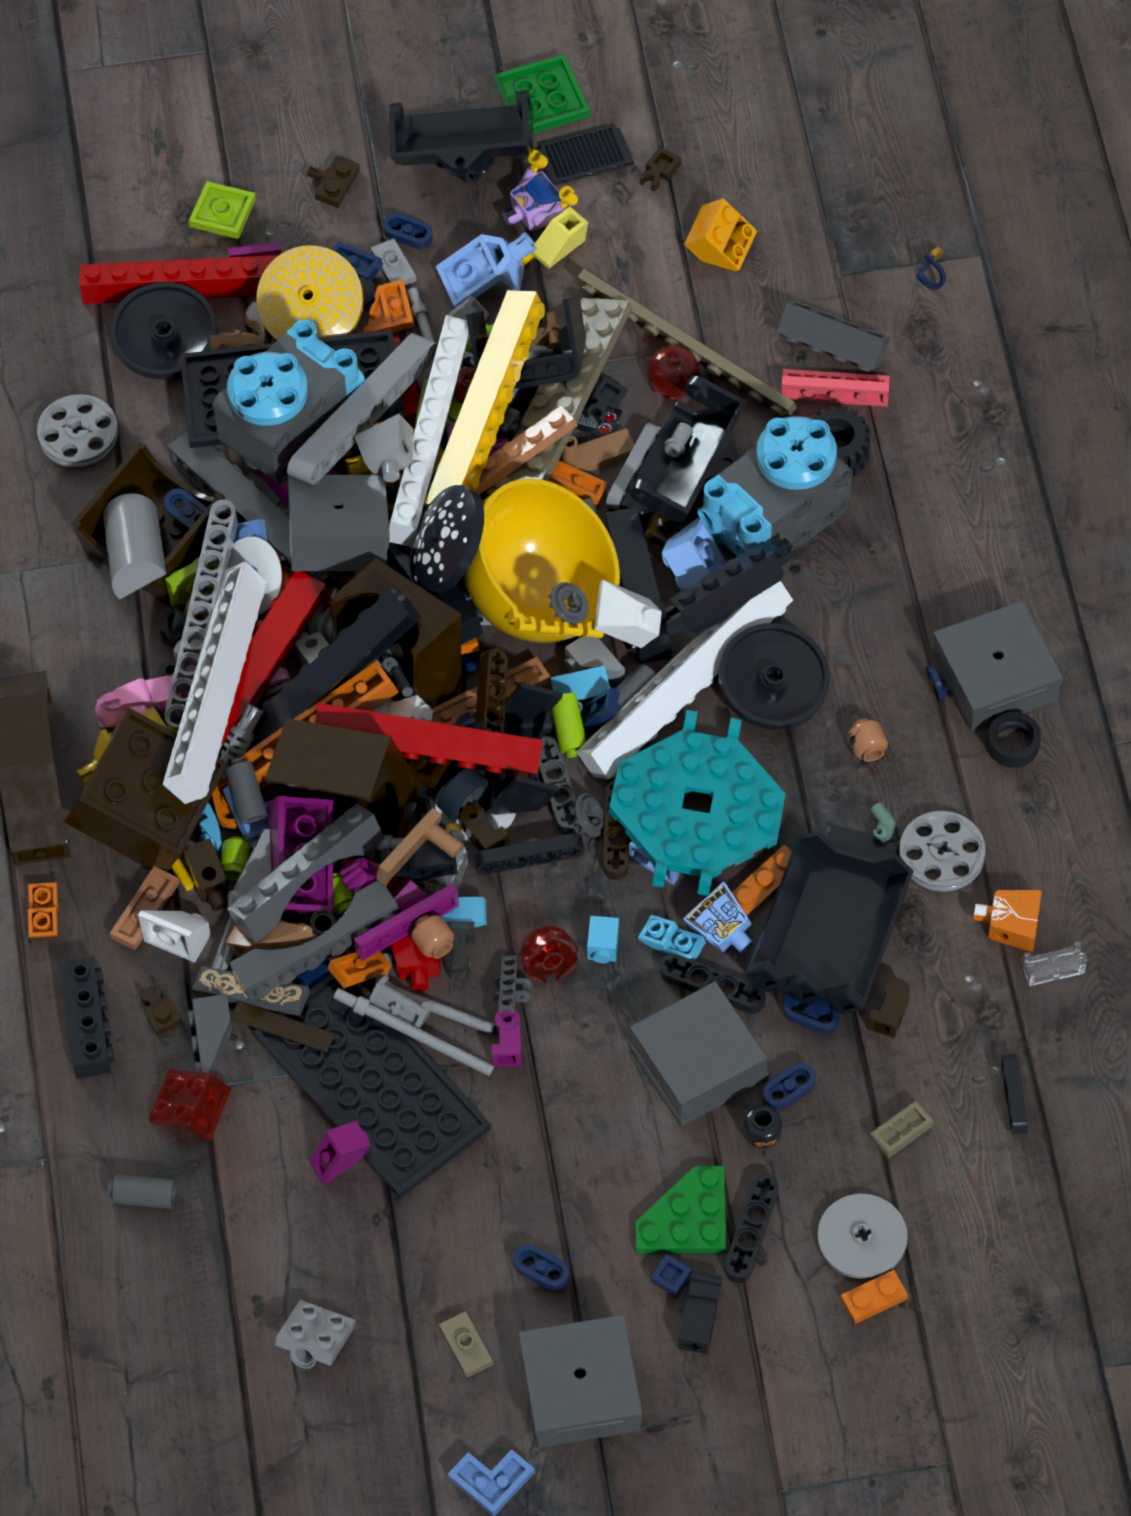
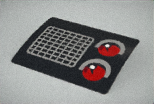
M587 401L577 421L578 426L574 429L600 437L614 433L623 411L616 409L613 414L607 410L605 422L602 425H598L600 414L592 413L589 419L586 418L588 407L594 404Z

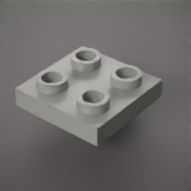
M299 1300L276 1336L275 1346L289 1350L290 1358L301 1368H311L316 1361L331 1366L352 1333L355 1320Z

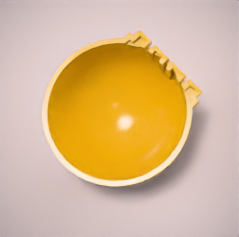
M519 479L501 486L483 502L484 528L482 538L470 567L462 577L472 603L494 627L520 640L550 643L581 635L584 637L602 638L604 633L594 629L600 581L605 580L617 586L620 583L617 553L604 524L582 499L555 483L540 479ZM562 582H568L577 586L584 593L588 601L589 611L587 617L581 623L573 626L568 622L562 623L560 617H554V609L548 607L551 602L548 595L552 592L554 586ZM566 599V600L563 601V602L566 603V605H567L566 608H567V610H569L571 607L568 606V601H567V599Z

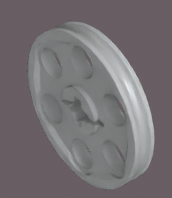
M77 394L60 398L43 411L37 424V435L42 451L50 460L66 467H85L101 461L113 450L118 439V425L116 416L107 403L94 396ZM83 405L92 407V410L88 413H80L78 411ZM56 412L66 413V417L62 420L52 418ZM101 420H108L111 422V424L106 428H99L96 426L97 423ZM78 428H82V430H79L77 434L73 433V431H77ZM51 433L59 435V438L54 442L46 441L45 437ZM99 441L103 443L102 448L99 450L89 448L93 442ZM69 448H74L78 451L72 457L64 456L63 453Z
M933 811L917 817L906 827L900 841L899 857L914 870L911 880L916 884L932 891H954L967 886L979 875L985 859V842L977 826L966 817L949 811ZM948 823H955L960 827V830L956 833H949L944 829V826ZM921 826H926L931 829L932 833L927 837H922L917 834L916 830ZM972 842L978 846V850L974 853H968L962 846L965 843ZM942 847L947 849L943 855L938 854V850H941ZM916 849L921 852L922 857L918 860H911L907 857L906 853L909 850ZM962 865L968 869L969 873L965 876H957L954 874L953 868ZM929 869H935L941 876L936 880H930L924 873Z

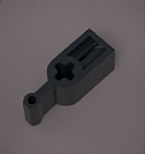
M426 840L392 878L409 876L413 879L458 875L456 856L452 858L433 842ZM394 849L380 850L381 863Z
M693 1271L678 1338V1349L708 1354L723 1276Z

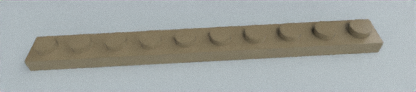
M583 269L579 274L578 279L582 284L581 289L591 297L596 295L601 299L629 300L632 310L627 318L628 321L633 324L639 322L644 325L643 328L647 333L654 337L657 335L665 339L664 342L674 350L680 348L686 352V357L694 363L698 364L700 361L707 366L706 369L717 377L722 375L727 378V382L735 389L741 390L743 388L749 392L750 398L757 403L765 402L771 406L770 410L777 416L783 417L785 415L792 417L797 414V407L791 399L589 271Z

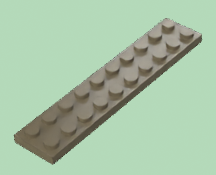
M582 298L581 308L586 342L581 373L577 378L570 381L539 385L521 421L522 426L514 438L560 406L577 423L632 310L629 300ZM573 430L488 488L486 491L487 497L511 481L519 479L549 481Z

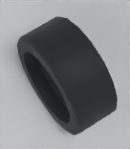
M1020 712L1001 714L991 722L988 729L987 751L992 759L1000 765L1010 768L1025 766L1031 763L1038 754L1041 742L1040 728L1036 721L1027 714ZM1015 728L1022 730L1030 737V744L1023 750L1011 751L999 745L997 736L1003 730Z

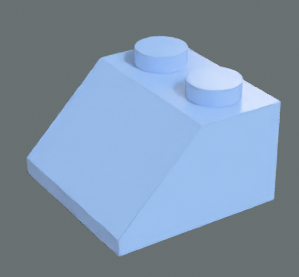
M701 517L695 519L667 540L662 551L663 561L667 567L672 569L677 586L681 590L692 586L700 581L703 576L711 574L727 562Z

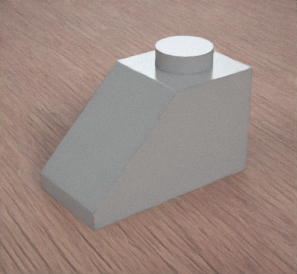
M582 636L565 647L564 663L570 672L605 665L609 684L619 685L625 679V668L599 638Z

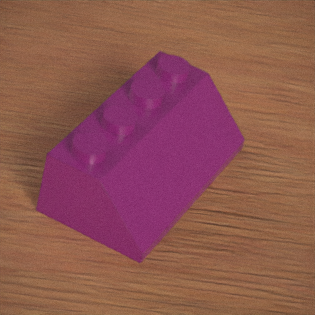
M278 796L268 803V829H270L272 872L333 823V800ZM333 862L314 873L300 886L290 899L282 916L313 915L320 910L333 912Z

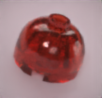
M680 345L661 347L651 356L647 365V382L651 390L662 393L663 397L668 399H679L688 396L685 393L684 386L691 376H699V363L695 355L686 347Z
M552 925L542 926L533 930L525 937L520 949V959L526 975L532 981L542 984L547 983L545 979L555 975L556 981L568 975L578 963L577 952L579 951L576 943L565 930Z

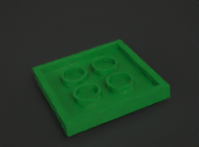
M565 54L492 75L493 83L503 106L517 105V91H529L533 105V134L590 117V109Z

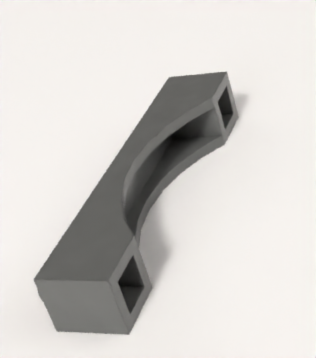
M356 803L227 909L238 931L256 944L278 926L282 913L290 899L314 873L339 859L363 856L381 842L384 836L374 814Z
M378 880L356 892L342 918L319 937L302 945L286 949H253L230 962L233 976L250 1002L256 998H263L274 988L292 982L299 974L317 968L321 962L332 956L342 954L348 947L355 944L354 938L399 914L398 904L386 886Z

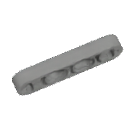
M651 423L645 425L609 491L606 507L621 510L619 508L662 430L661 427Z

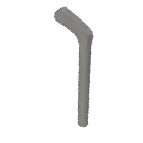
M389 953L383 954L389 963L393 965V956ZM383 975L376 977L375 985L380 981ZM389 981L386 982L388 987L423 1007L427 1005L429 1000L434 1002L435 1004L431 1009L432 1013L493 1035L495 1031V1024L396 987Z

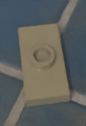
M915 1100L872 1131L869 1138L889 1159L933 1127L934 1121Z
M466 1311L439 1324V1329L466 1378L493 1366V1360Z

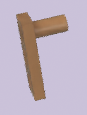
M627 428L578 445L577 439L574 436H570L559 461L587 473L628 458L635 443Z
M432 808L381 863L376 879L386 885L427 839L452 858L460 852L463 844L439 826L442 814Z

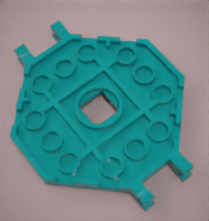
M687 710L682 731L619 762L609 806V814L615 821L618 820L626 829L625 833L638 848L641 847L649 856V861L655 867L652 886L663 888L668 870L700 876L697 894L708 896L712 878L720 875L722 870L731 865L737 866L754 857V853L765 847L769 849L777 844L786 793L738 740L742 720L731 718L727 738L694 732L698 712ZM695 791L708 794L713 798L710 813L683 809L685 793Z

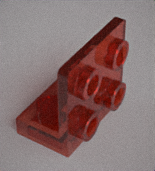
M169 1069L148 1121L155 1125L185 1128L201 1140L211 1141L232 1088L211 1073Z

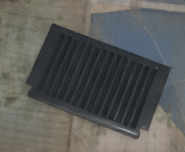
M614 124L539 143L540 149L537 150L548 160L547 166L543 169L554 186L634 165L620 128H615Z

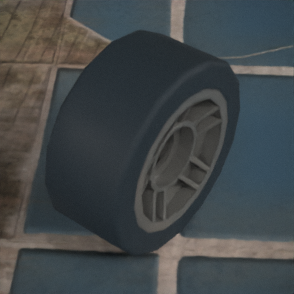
M463 769L442 790L436 802L437 807L451 820L461 818L462 809L470 804H476L487 789L488 780L476 769Z

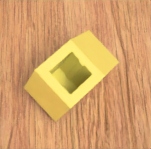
M569 206L550 221L534 244L537 250L531 252V254L548 269L585 241L588 221Z

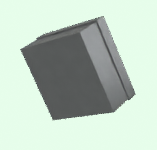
M288 475V516L292 571H362L375 558L387 565L390 530L383 475H324L315 485Z
M1023 601L933 632V658L945 677L946 683L949 685L950 691L971 732L989 726L997 716L1006 712L1026 713L1058 701L1060 686L1063 684V676Z
M716 981L630 1026L628 1048L680 1127L760 1085L769 1078L766 1055Z
M624 1315L519 1332L538 1448L641 1431L642 1410Z

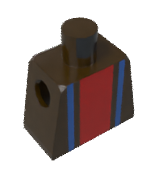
M211 838L185 847L186 868L194 882L201 903L209 901L213 911L226 908L228 906L225 897L228 893L227 879Z

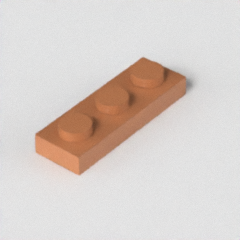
M154 866L111 930V939L136 950L143 939L138 914L141 910L161 911L179 885V878Z

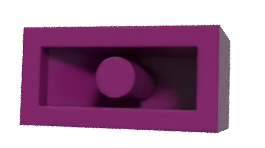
M357 1121L326 1131L309 1160L323 1185L329 1183L362 1160L370 1147L368 1136L360 1128Z

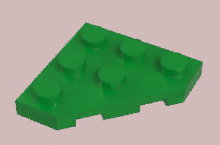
M694 1166L636 1221V1254L726 1253L724 1166Z

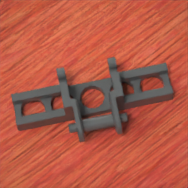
M502 956L501 975L495 977L494 983L496 986H500V991L494 994L493 1000L495 1003H499V1014H502L503 1010H509L511 1014H515L516 1002H528L531 999V994L527 991L532 986L531 980L528 978H517L518 956ZM507 961H513L514 964H513V965H506V962H507ZM506 971H512L513 974H512V975H505V972H506Z

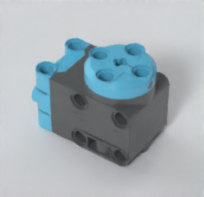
M305 319L297 321L267 351L251 356H243L236 360L234 369L228 378L227 388L222 390L213 402L218 433L217 438L243 457L245 464L249 468L259 469L278 484L284 483L288 479L287 468L291 457L365 381L364 375L358 369L356 354L350 349L335 351L317 338L316 326L312 321Z
M801 416L774 418L767 423L755 448L747 451L740 459L705 484L704 506L698 509V516L703 519L716 544L723 543L736 556H740L751 546L757 545L762 541L769 546L784 538L791 543L795 550L848 510L851 504L853 470L837 456L836 442L826 422Z

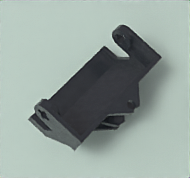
M528 90L517 91V105L417 115L408 114L405 117L401 102L390 103L391 159L396 165L402 166L441 162L450 176H456L464 183H467L468 180L465 175L466 172L470 171L471 175H474L473 181L477 182L495 164V157L523 155L533 152V105Z
M691 376L684 386L685 393L709 409L694 411L679 402L675 403L619 509L637 507L640 520L643 522H649L651 516L656 512L682 525L694 502L704 499L705 484L736 462L729 435L747 401L702 377ZM679 423H686L693 429V434L684 446L685 452L676 458L671 457L665 452V442L672 437Z

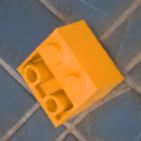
M722 198L702 205L684 245L700 261L736 272L740 270L757 230Z

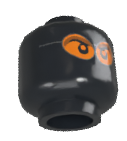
M759 1105L747 1112L744 1118V1135L752 1146L766 1149L774 1146L779 1141L782 1135V1119L779 1112L773 1107Z

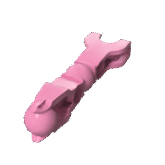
M279 668L266 690L291 680L289 672L284 668ZM174 674L149 680L140 678L116 688L113 692L102 695L97 700L95 706V715L99 720L100 726L116 727L129 707L140 714L154 707L159 716L164 715ZM182 691L178 697L187 698L190 691Z

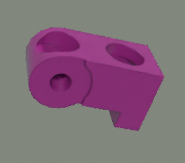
M503 1010L502 1014H499L498 1011L495 1015V1030L500 1044H492V1064L495 1067L522 1066L520 1015L516 1010L515 1014H511L509 1010Z

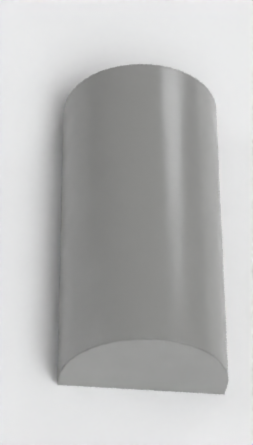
M124 494L111 500L104 509L103 522L112 589L120 600L164 576L166 568L156 505L149 498L140 494Z

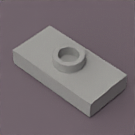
M394 238L370 248L372 255L382 258L383 266L380 270L388 283L403 279L406 286L417 281L414 271Z

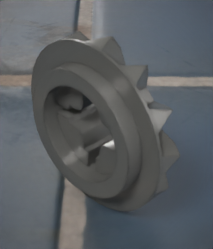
M562 582L552 588V592L548 595V598L551 600L548 607L554 609V617H560L562 623L568 622L572 626L585 620L589 611L588 601L584 593L577 586L568 582ZM566 599H567V601H568V606L571 607L569 610H567V608H566V607H567L566 603L563 602V601H565Z
M584 793L576 796V799L571 802L573 810L570 813L574 816V823L578 825L579 833H584L586 838L600 836L604 831L605 820L600 804L589 794Z

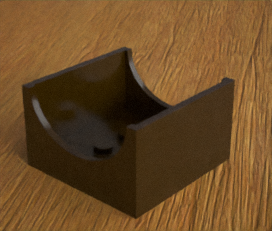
M139 441L74 519L72 525L84 551L109 567L103 522L105 507L111 500L124 494H140L149 498L157 508L166 574L141 589L169 606L171 603L165 579L174 571L181 570L200 557L211 507L216 501L226 499L220 492H217L214 495L215 497H211L188 486L162 466L149 452L146 445ZM173 489L187 491L207 507L204 513L196 519L190 530L172 517L165 508V497ZM177 501L174 507L182 508L184 502ZM223 513L218 518L227 519L230 514ZM215 539L212 543L217 545V539Z
M375 558L331 598L333 642L338 638L341 630L350 627L363 610L370 608L377 602V598L382 592L389 589L404 592L422 618L393 645L398 643L404 652L405 660H403L405 670L411 676L410 681L413 683L414 696L418 695L433 709L440 705L461 685V614Z
M129 707L112 731L104 752L64 823L150 870L155 866L168 872L182 854L229 762L217 757L206 797L184 804L163 785L177 734Z
M288 718L285 720L265 776L267 783L301 788V798L323 796L327 800H333V822L357 803L374 814L383 835H392L393 838H405L422 790V785L391 736Z

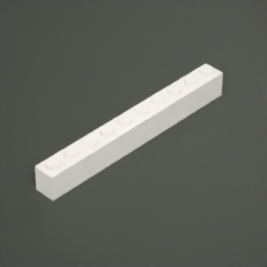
M447 315L445 317L413 436V462L404 469L390 521L389 542L411 547L413 538L417 533L468 344L469 331L467 320Z
M247 562L228 568L224 572L163 781V785L184 804L206 797L209 791L210 781L222 745L221 742L225 728L228 724L231 707L234 703L236 689L240 682V675L246 660L249 643L252 639L253 629L258 618L261 601L264 597L267 581Z
M781 581L704 628L632 697L613 718L606 722L576 751L594 778L611 779L615 777L619 762L637 754L643 745L655 739L658 731L665 724L672 722L676 718L677 712L684 706L692 703L695 695L713 682V678L718 674L723 652L737 634L749 627L770 623L774 618L781 616L786 611V607L793 599Z

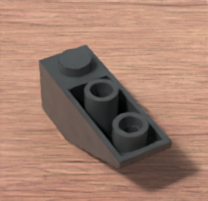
M227 994L192 999L194 1010L188 1011L191 1028L196 1027L197 1036H192L194 1054L200 1053V1062H195L198 1080H204L205 1089H210L233 1033Z

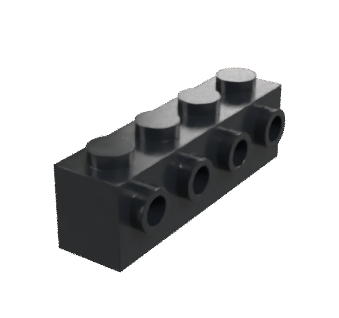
M94 958L59 963L76 1078L111 1073L110 1062L115 1061L113 1045H107L106 1036H111L109 1018L104 1019L103 1010H108L106 995L105 993H100L99 985L104 984L102 968H96Z

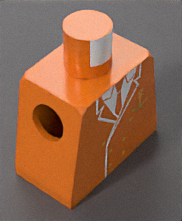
M997 890L995 891L993 906L975 905L973 920L990 923L988 938L1033 952L1042 891Z

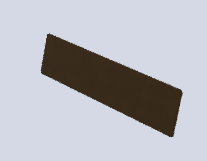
M238 1001L230 1018L231 1020L324 1052L328 1051L335 1036L334 1033Z

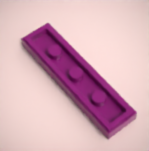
M452 883L354 938L357 956L361 961L408 936L415 928V922L424 915L443 916L459 907L458 890Z

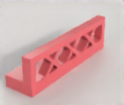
M783 369L781 394L793 401L888 407L890 376Z

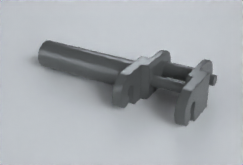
M388 649L379 657L382 666L395 679L403 696L409 697L413 693V689L409 684L411 676L405 670L403 661Z

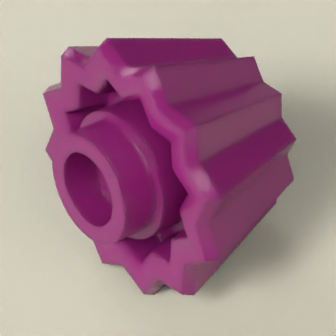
M363 857L343 865L339 873L342 876L341 881L345 883L347 889L355 894L377 881L378 868L369 859L366 860Z

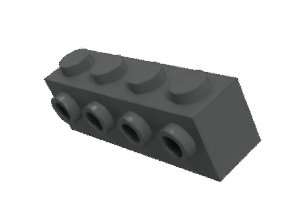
M797 300L786 303L777 330L789 342L798 343L801 341L808 344L807 348L819 353L823 351L832 354L831 357L841 362L852 361L856 363L858 369L867 372L881 367L891 338Z

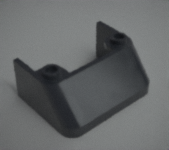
M579 295L563 299L567 325L559 333L560 347L529 352L528 359L524 361L521 369L520 379L516 382L514 389L570 381L580 375L586 333ZM483 310L466 314L475 372L489 339Z
M521 682L506 698L504 734L541 740L552 729L553 718L550 717L551 710L562 699L563 693ZM494 714L489 719L491 722L494 721ZM487 765L484 766V777L488 780V786L483 794L482 808L485 813L501 815L539 811L558 792V786L538 781L539 768L538 774L531 773V778L514 776V770L503 768V773L501 774L486 771Z

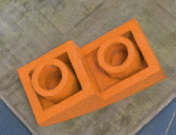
M57 882L28 884L29 938L58 936L59 905Z

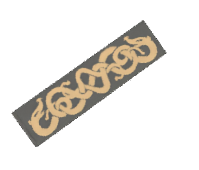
M204 966L201 967L192 988V992L196 996L208 997L227 994L228 1002L238 1003V1001L262 1009L298 1016L301 1015L310 993L307 986L288 983L274 988L267 996L260 999L256 998L250 1002L232 972Z

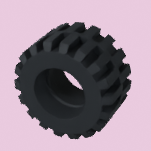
M829 407V411L819 410L818 416L813 414L810 418L826 422L834 439L848 444L847 446L837 448V456L853 470V476L858 475L859 470H863L866 467V461L869 460L871 442L869 425L865 424V419L862 416L857 417V412L854 410L848 412L845 407H841L840 410H835V407Z

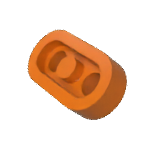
M220 778L212 794L217 819L223 828L229 830L237 829L239 826L236 819L227 818L233 815L226 796L221 795L223 789L229 786L228 780Z

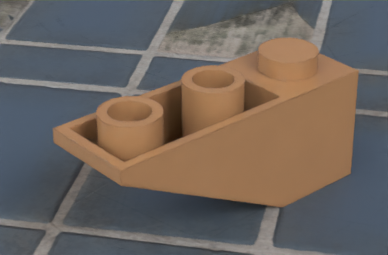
M280 919L278 926L256 944L241 934L236 925L225 943L239 958L253 949H286L315 939L316 936L313 934V929L304 923H298L297 925Z

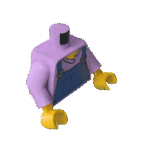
M537 150L529 153L528 161L532 165L527 167L518 185L510 192L512 207L502 212L507 225L510 226L521 220L528 230L531 231L547 227L552 219L568 208V205L574 206L578 202V197L574 194V190L571 187L564 186L559 191L543 171L538 172V169L547 166L548 160Z

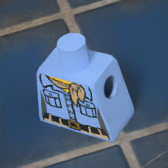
M724 882L683 918L690 929L703 936L706 941L721 952H725L733 945L741 954H744L754 944L746 935V932L752 927V923Z

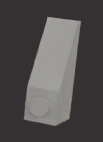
M264 829L257 839L232 891H229L228 907L272 872L270 829Z

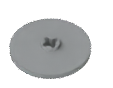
M853 1194L837 1200L824 1212L818 1226V1245L822 1256L833 1269L852 1278L870 1279L886 1274L900 1262L907 1246V1227L900 1212L888 1201L870 1194ZM859 1231H862L864 1235H868L867 1241L857 1238Z

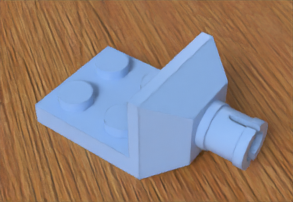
M524 232L519 238L508 243L503 238L481 234L438 264L436 269L453 305L457 307L471 294L477 298L500 281L504 282L514 291H519L524 273V265L521 260L537 250L531 237Z

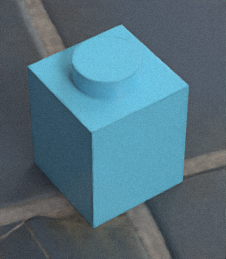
M590 916L587 943L588 960H594L597 963L616 962L619 918Z

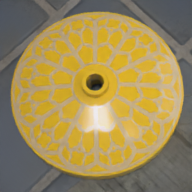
M299 246L280 254L265 269L257 289V309L262 323L275 340L282 337L297 321L303 319L310 320L315 324L317 338L349 335L361 317L363 289L356 271L343 256L321 246ZM312 292L313 297L310 300H305L304 295Z

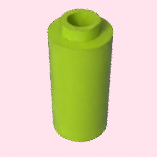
M564 693L562 699L553 707L551 712L560 753L566 754L567 758L579 757L576 751L586 743V737L577 694Z

